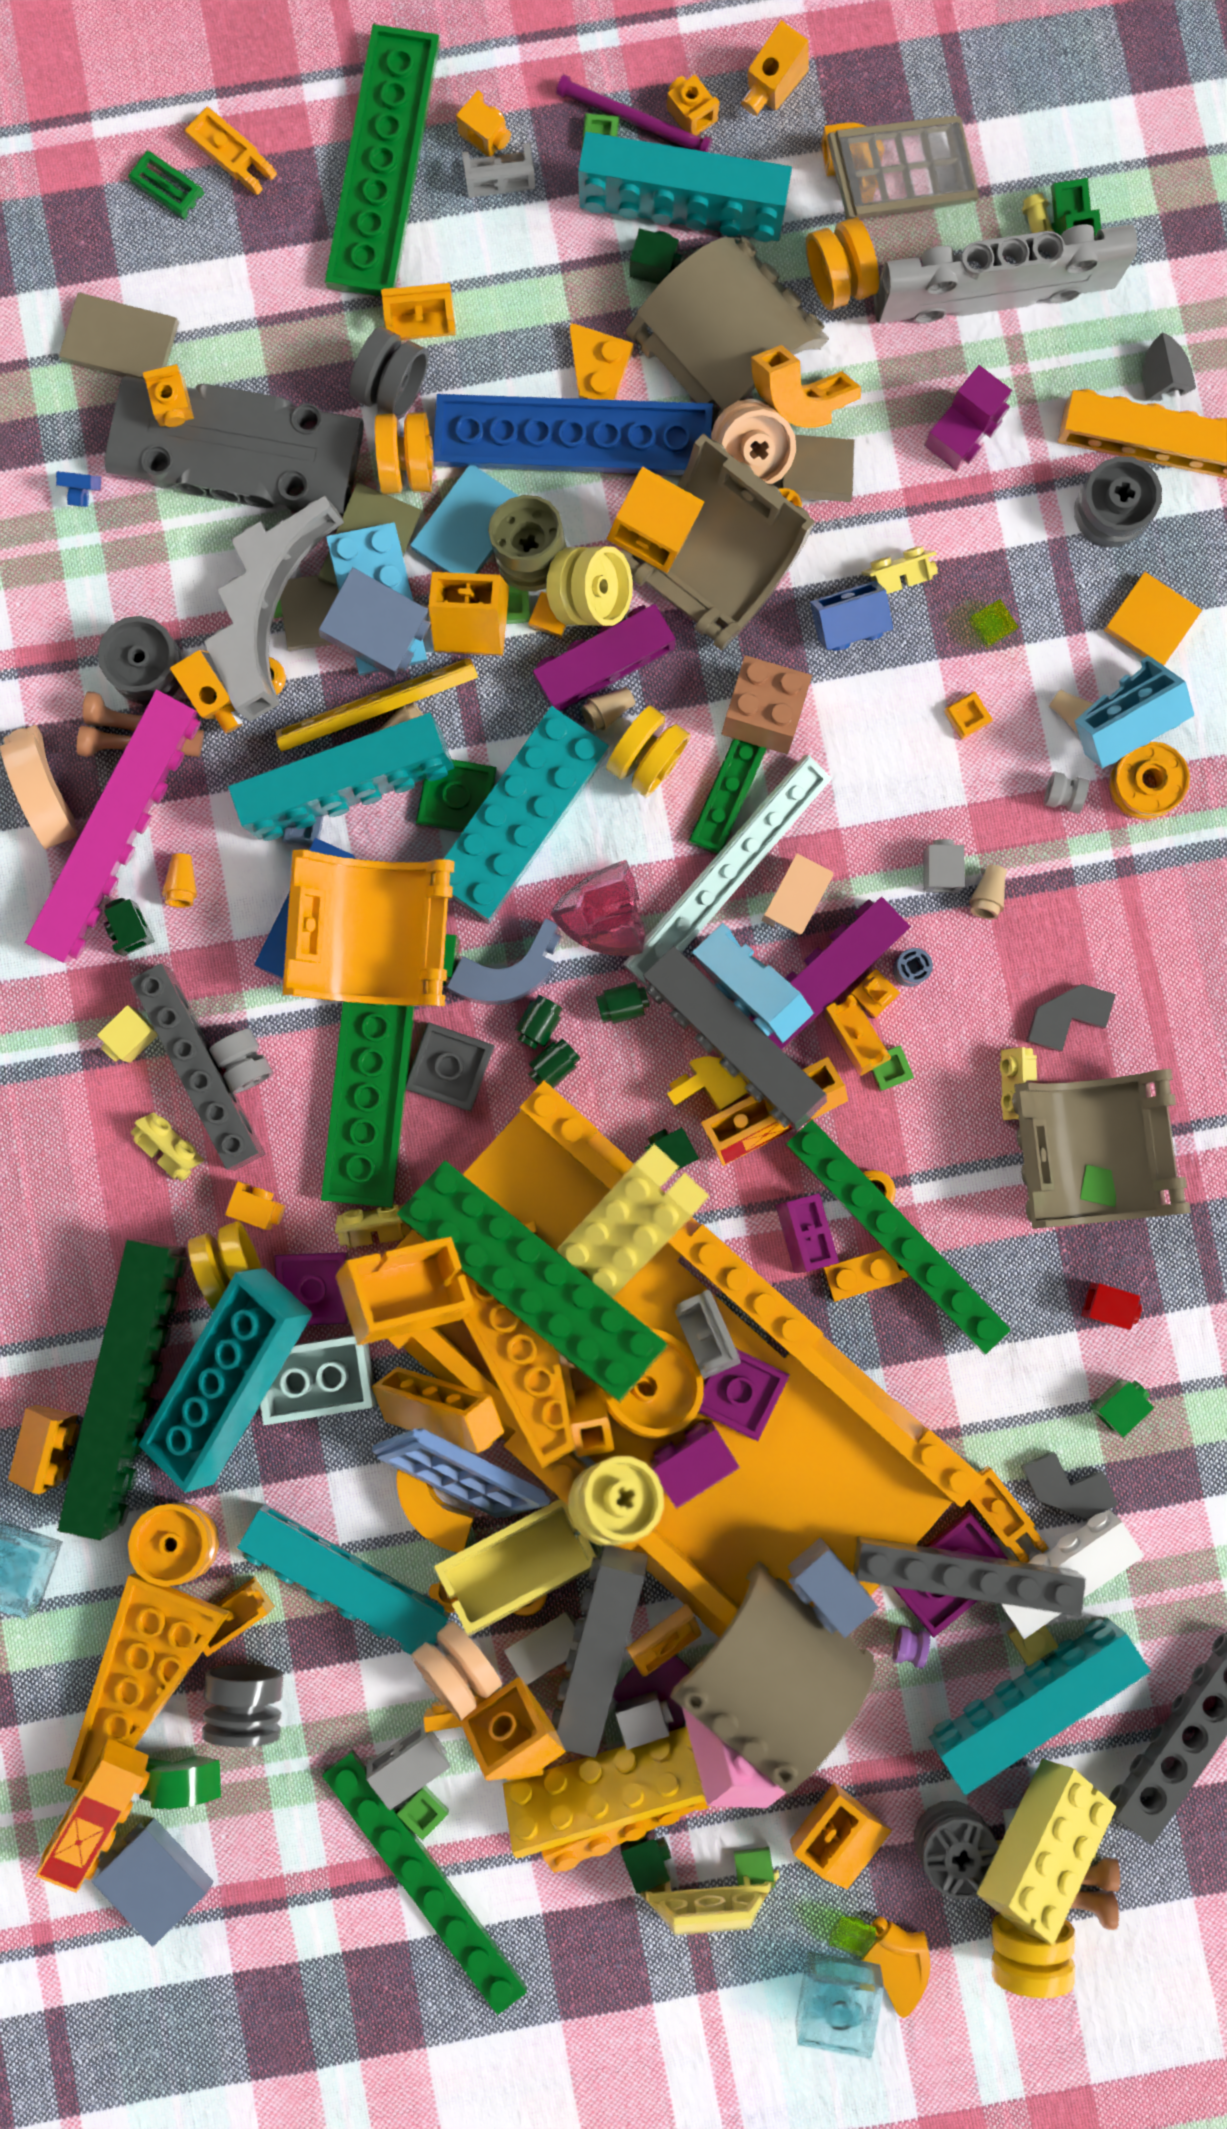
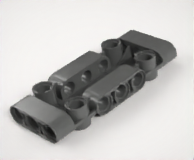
M129 376L122 378L105 453V470L108 474L150 480L159 488H169L176 485L177 489L187 494L261 508H272L274 503L283 504L290 511L296 513L304 509L310 502L326 496L340 515H344L351 498L363 439L364 422L362 418L323 412L310 403H304L296 407L290 401L277 396L210 384H198L196 388L187 387L194 419L186 420L184 424L177 427H160L153 414L146 381ZM309 421L317 422L316 426L310 430L302 429L303 425ZM162 462L167 463V466L163 470L154 471V468L157 464ZM294 487L304 488L300 495H288Z

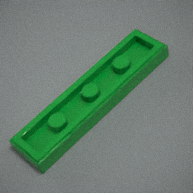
M733 738L690 836L689 844L715 855H718L725 847L767 748Z

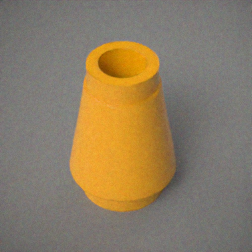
M175 853L171 855L162 890V896L165 897L166 905L176 908H188L193 906L194 899L197 898L192 856L188 854Z

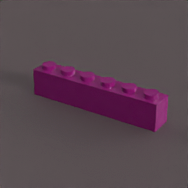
M882 896L875 903L868 899L854 913L858 919L849 927L845 923L840 925L829 936L833 942L824 951L817 947L803 961L807 967L799 975L792 971L785 977L802 994L814 1014L784 1043L772 1034L769 1036L781 1050L911 927Z

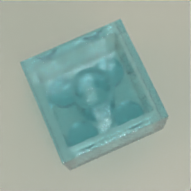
M0 1520V1611L25 1620L39 1611L63 1541Z
M807 1951L795 2020L797 2045L872 2059L884 1991L880 1964Z

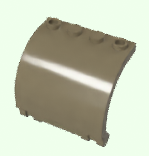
M743 237L741 239L720 238L691 254L655 288L637 311L638 315L626 329V334L632 341L637 340L642 345L641 351L647 358L650 359L656 356L696 401L695 403H713L714 405L716 402L721 407L719 411L714 406L712 407V431L715 421L723 410L736 401L745 400L755 388L751 368L752 356L779 345L784 346L789 352L796 355L808 349H821L829 340V337L822 331L825 328L823 323L812 313L807 314L800 306L802 303L800 297L790 288L785 289L778 281L780 276L777 271L769 264H763L755 256L757 253L756 248ZM648 326L654 331L652 335L647 331Z
M702 434L694 443L689 463L677 486L703 500L705 503L669 572H663L624 549L621 553L624 554L630 566L632 579L640 587L645 583L697 623L694 630L702 636L708 635L714 640L713 645L723 651L757 614L785 577L804 547L815 521L810 518L805 509L795 506L782 496L777 487L767 484L754 474L749 465L739 462L727 453L722 444Z
M1171 1069L1080 1082L1050 1084L1026 1082L1014 1084L1015 1093L1012 1097L1014 1111L1018 1114L1020 1129L1017 1131V1142L1020 1149L1023 1150L1024 1165L1021 1168L1023 1183L1027 1186L1029 1200L1026 1203V1214L1028 1220L1032 1222V1229L1191 1213L1190 1204L1185 1202L1184 1188H1187L1186 1177H1178L1168 1107L1176 1105L1175 1094H1171L1169 1081L1173 1080ZM1152 1083L1155 1084L1156 1096L1151 1097L1150 1084ZM1086 1165L1112 1171L1116 1193L1115 1207L1080 1199ZM1164 1190H1169L1170 1204L1165 1202Z
M758 1561L746 1576L750 1584L733 1620L708 1654L674 1687L671 1698L787 1794H791L827 1759L852 1725L869 1693L876 1663L873 1662L874 1655L866 1648L860 1649L854 1644V1638L850 1635L844 1638L838 1630L831 1634L818 1619L813 1607L810 1604L806 1605L798 1594L788 1587L789 1585L781 1578L775 1579L768 1573L769 1568Z

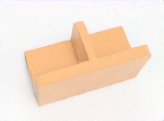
M797 853L761 921L772 927L777 923L801 935L829 885L833 872Z

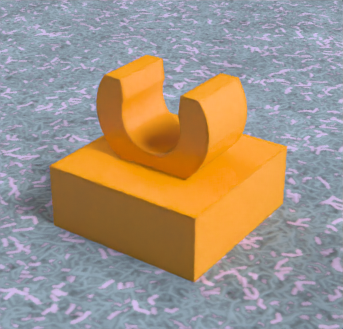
M875 968L849 995H853L857 1002L875 1019L900 992Z

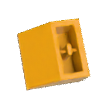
M642 467L613 522L606 540L668 573L705 502Z
M432 572L428 607L433 646L436 653L503 656L510 587L501 575Z
M41 1405L27 1407L8 1480L39 1495L61 1485V1481L67 1479L71 1467V1460L67 1459L70 1445L74 1446L79 1434L80 1426L76 1424L78 1414Z
M834 1782L789 1841L793 1855L823 1879L848 1890L890 1835L892 1829Z

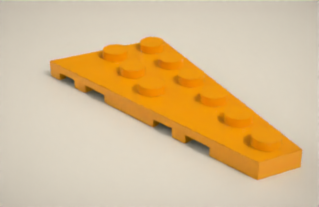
M535 1220L525 1225L538 1236ZM459 1270L449 1282L444 1283L445 1287L447 1288L457 1276H465L474 1307L462 1319L541 1467L544 1468L575 1450L559 1353L465 1273Z
M137 1573L128 1575L64 1781L65 1785L79 1790L108 1738L133 1749L227 1618L230 1611L172 1587L150 1584Z

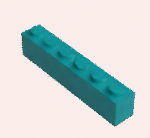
M266 1504L258 1510L237 1547L244 1552L243 1557L247 1561L257 1566H262L264 1563L276 1570L274 1575L283 1582L293 1584L295 1581L307 1588L305 1592L308 1596L319 1602L327 1600L338 1606L337 1612L347 1619L355 1621L359 1618L369 1624L368 1629L378 1637L387 1639L390 1636L401 1643L400 1648L409 1655L413 1654L424 1643L434 1646L437 1640V1632L445 1626L451 1614L445 1611L444 1607Z

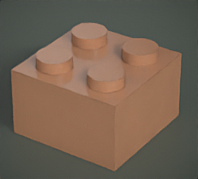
M745 655L721 735L788 755L812 675Z

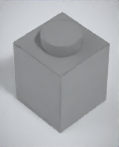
M951 839L934 840L933 845L929 844L923 851V893H959L965 887L964 845H954V840Z
M657 1690L616 1704L615 1714L627 1750L669 1736L668 1723L673 1722L672 1713L667 1699L660 1701Z

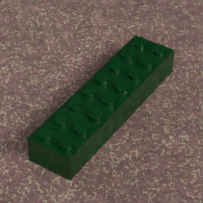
M147 1239L126 1240L60 1515L58 1532L101 1541L126 1523L129 1505L125 1504L128 1490H133L138 1475V1470L134 1468L136 1455H140L143 1451L139 1446L145 1434L142 1433L145 1419L150 1418L154 1408L155 1399L150 1397L153 1383L157 1384L162 1374L163 1363L159 1362L161 1349L166 1348L169 1343L171 1327H167L170 1312L174 1313L179 1302L180 1294L175 1290L178 1278H183L187 1268L188 1257L184 1256L185 1248Z

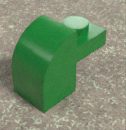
M1088 178L1053 183L1051 185L1054 222L1051 224L1052 230L1061 236L1064 231L1074 226L1091 225L1094 230V236H1096L1097 232L1101 229L1100 209L1091 210Z
M195 1755L176 1762H168L148 1758L145 1771L149 1772L150 1775L144 1790L139 1795V1799L150 1801L151 1808L179 1809L221 1798L219 1759Z

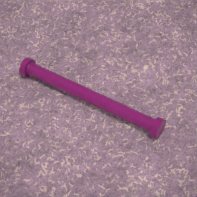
M565 74L559 80L556 90L557 96L564 98L567 95L610 115L619 116V119L688 149L704 152L710 151L713 139L705 136L704 139L576 84L571 81L570 76Z

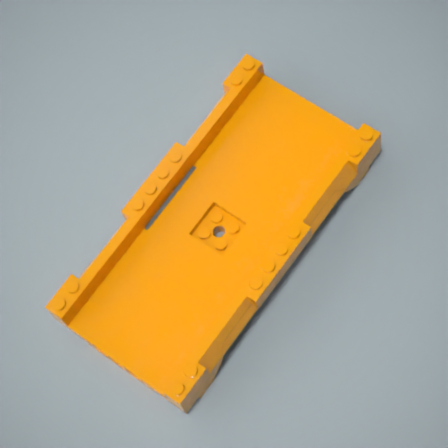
M544 1080L519 1107L521 1111L463 1175L523 1225L535 1220L538 1237L556 1251L634 1164L602 1135L598 1128ZM691 1217L613 1299L648 1328L658 1329L673 1335L691 1351L675 1310L678 1309L677 1305L703 1293L708 1288L677 1261L683 1256L789 1353L785 1358L782 1357L712 1293L735 1348L790 1376L758 1441L700 1412L697 1413L688 1426L676 1434L663 1438L643 1437L624 1428L608 1411L614 1450L587 1456L596 1464L616 1456L633 1457L646 1463L651 1468L650 1461L654 1459L655 1455L653 1452L669 1441H672L674 1445L686 1438L684 1432L700 1421H703L705 1425L711 1421L713 1422L740 1468L677 1509L663 1489L664 1508L659 1523L648 1535L632 1542L616 1545L615 1547L647 1554L646 1570L684 1605L687 1603L691 1611L701 1619V1622L720 1638L745 1598L750 1584L746 1576L758 1561L769 1568L768 1573L775 1579L781 1578L794 1591L792 1584L789 1582L792 1574L788 1565L821 1537L853 1574L858 1536L916 1545L953 1502L962 1508L985 1482V1479L935 1433L918 1421L899 1402L889 1396L823 1336L824 1333L704 1224H699ZM412 1230L395 1249L426 1243L427 1241ZM583 1269L582 1273L587 1277L589 1273ZM463 1319L387 1338L398 1349L403 1347L440 1380L491 1395L504 1433L501 1435L506 1440L503 1446L569 1506L568 1495L573 1482L588 1466L573 1452H570L544 1468L541 1467ZM638 1385L639 1392L645 1395L646 1391L644 1387ZM859 1581L870 1596L880 1586V1584ZM813 1601L808 1603L813 1608L816 1606V1604Z

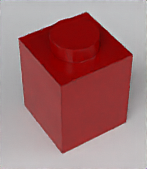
M1090 1282L1081 1316L1121 1329L1131 1330L1132 1325H1136L1141 1316L1142 1304H1139L1141 1296L1101 1283Z

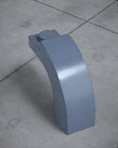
M545 918L526 956L517 964L507 968H488L462 956L447 989L449 992L468 1001L485 1005L508 1004L529 996L548 980L556 968L555 962L546 958L547 953L553 955L560 943L562 936L557 934L559 925Z

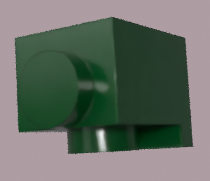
M119 898L105 905L106 910H104L108 921L104 922V926L113 942L118 941V943L112 945L116 953L124 957L155 942L137 903L131 899Z

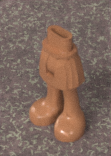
M88 691L84 697L83 719L86 725L116 727L135 731L143 716L124 714L111 710L105 706L102 696L97 692ZM81 726L77 736V754L90 757L99 750H125L132 736L111 734L99 731L94 727ZM198 729L192 740L186 739L181 749V752L185 753L184 757L185 755L200 757L204 730Z
M1105 1857L1096 1865L1088 1868L1081 1884L1097 1886L1102 1890L1078 1891L1070 1909L1090 1911L1097 1916L1099 1923L1104 1929L1117 1930L1119 1925V1908L1114 1892H1118L1120 1888V1868L1116 1858Z

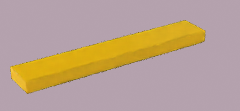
M468 658L278 729L275 732L277 744L280 751L283 752L476 679L478 678L476 669L471 659Z

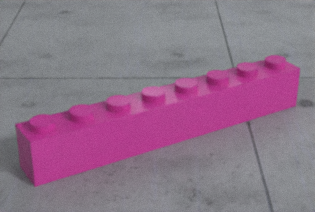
M156 689L25 941L26 944L62 963L71 962L72 958L76 960L79 958L87 943L83 937L88 927L94 928L102 915L103 910L99 906L104 896L110 897L117 887L119 878L115 877L121 864L126 866L134 854L135 847L132 846V843L137 833L143 834L151 821L152 816L148 812L154 801L159 803L166 793L168 784L164 783L170 770L175 772L178 769L185 754L181 752V749L186 739L192 740L200 727L201 721L197 720L199 713L196 710Z

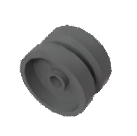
M382 326L378 327L367 338L355 362L350 379V397L368 407H372L377 403L379 413L395 414L398 420L402 419L413 405L423 384L428 368V350L409 340L402 344L400 335Z
M1117 456L1103 461L1092 471L1075 501L1074 518L1080 532L1090 542L1102 547L1119 548L1132 543L1154 519L1162 503V486L1157 474L1145 462L1133 457Z
M142 616L123 618L111 625L101 637L98 648L99 667L106 679L129 701L148 705L156 689L172 697L181 686L170 667L185 659L184 654L168 630L154 619Z

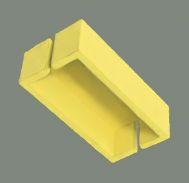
M654 1144L556 1251L580 1272L583 1269L588 1272L589 1275L587 1277L613 1298L693 1216L709 1195L686 1173L664 1193L660 1188L679 1167Z
M561 1498L434 1566L449 1599L458 1598L452 1605L468 1636L475 1634L590 1571L593 1557L597 1558L589 1541L582 1534L578 1535L576 1539L574 1533L578 1530L575 1528L569 1514V1506Z
M1041 1759L977 1895L993 1909L1000 1912L1005 1919L1021 1932L1054 1945L1105 1831L1111 1822L1116 1806L1099 1790L1094 1789L1093 1785L1074 1768Z

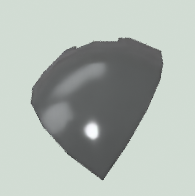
M1162 332L1148 349L1142 368L1147 400L1160 401L1163 400L1162 394L1178 390L1179 395L1182 396L1196 389L1192 367L1181 345L1171 336Z

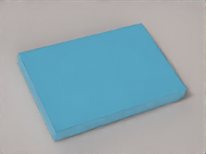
M469 465L411 543V549L444 572L478 574L494 552L488 532L490 518L501 504L510 498L518 497V495L478 467Z

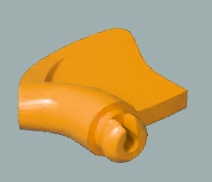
M878 1916L870 1925L871 1934L877 1938L862 1957L861 1965L872 1972L884 1985L897 2014L901 2018H907L922 1998L930 1976L931 1961L927 1937L924 1931L907 1932L892 1921L888 1922L883 1916Z

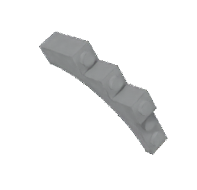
M326 496L310 502L304 509L289 518L281 520L270 530L260 521L253 526L245 528L242 533L231 539L245 567L246 573L231 579L228 584L217 591L233 624L217 630L213 636L203 642L235 710L250 722L280 704L271 679L269 642L276 606L283 590L303 558L325 536L344 523L340 513Z

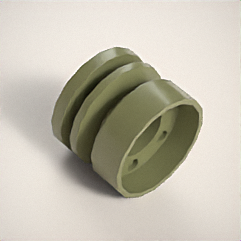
M521 495L510 498L496 509L490 518L488 529L500 575L508 585L522 591L534 592L546 589L550 563L559 551L567 547L559 512L551 502L539 496Z

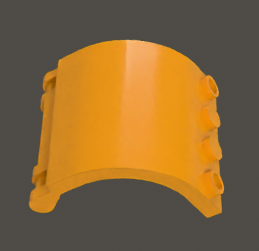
M293 850L282 995L351 1003L444 1007L445 995H442L443 981L447 980V970L443 969L448 899L452 898L453 887L449 886L450 873H454L455 862L435 859L429 862L369 861L331 856L308 850Z

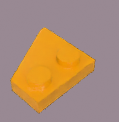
M571 323L569 327L579 399L616 400L633 352L634 343Z

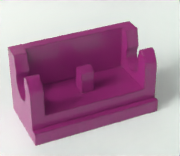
M820 1193L775 1205L794 1273L809 1272L839 1263Z

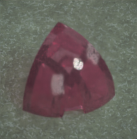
M627 860L607 866L577 883L557 901L550 912L554 921L566 935L590 950L615 956L643 953L645 939L644 922L641 921L637 913L636 905L640 898Z

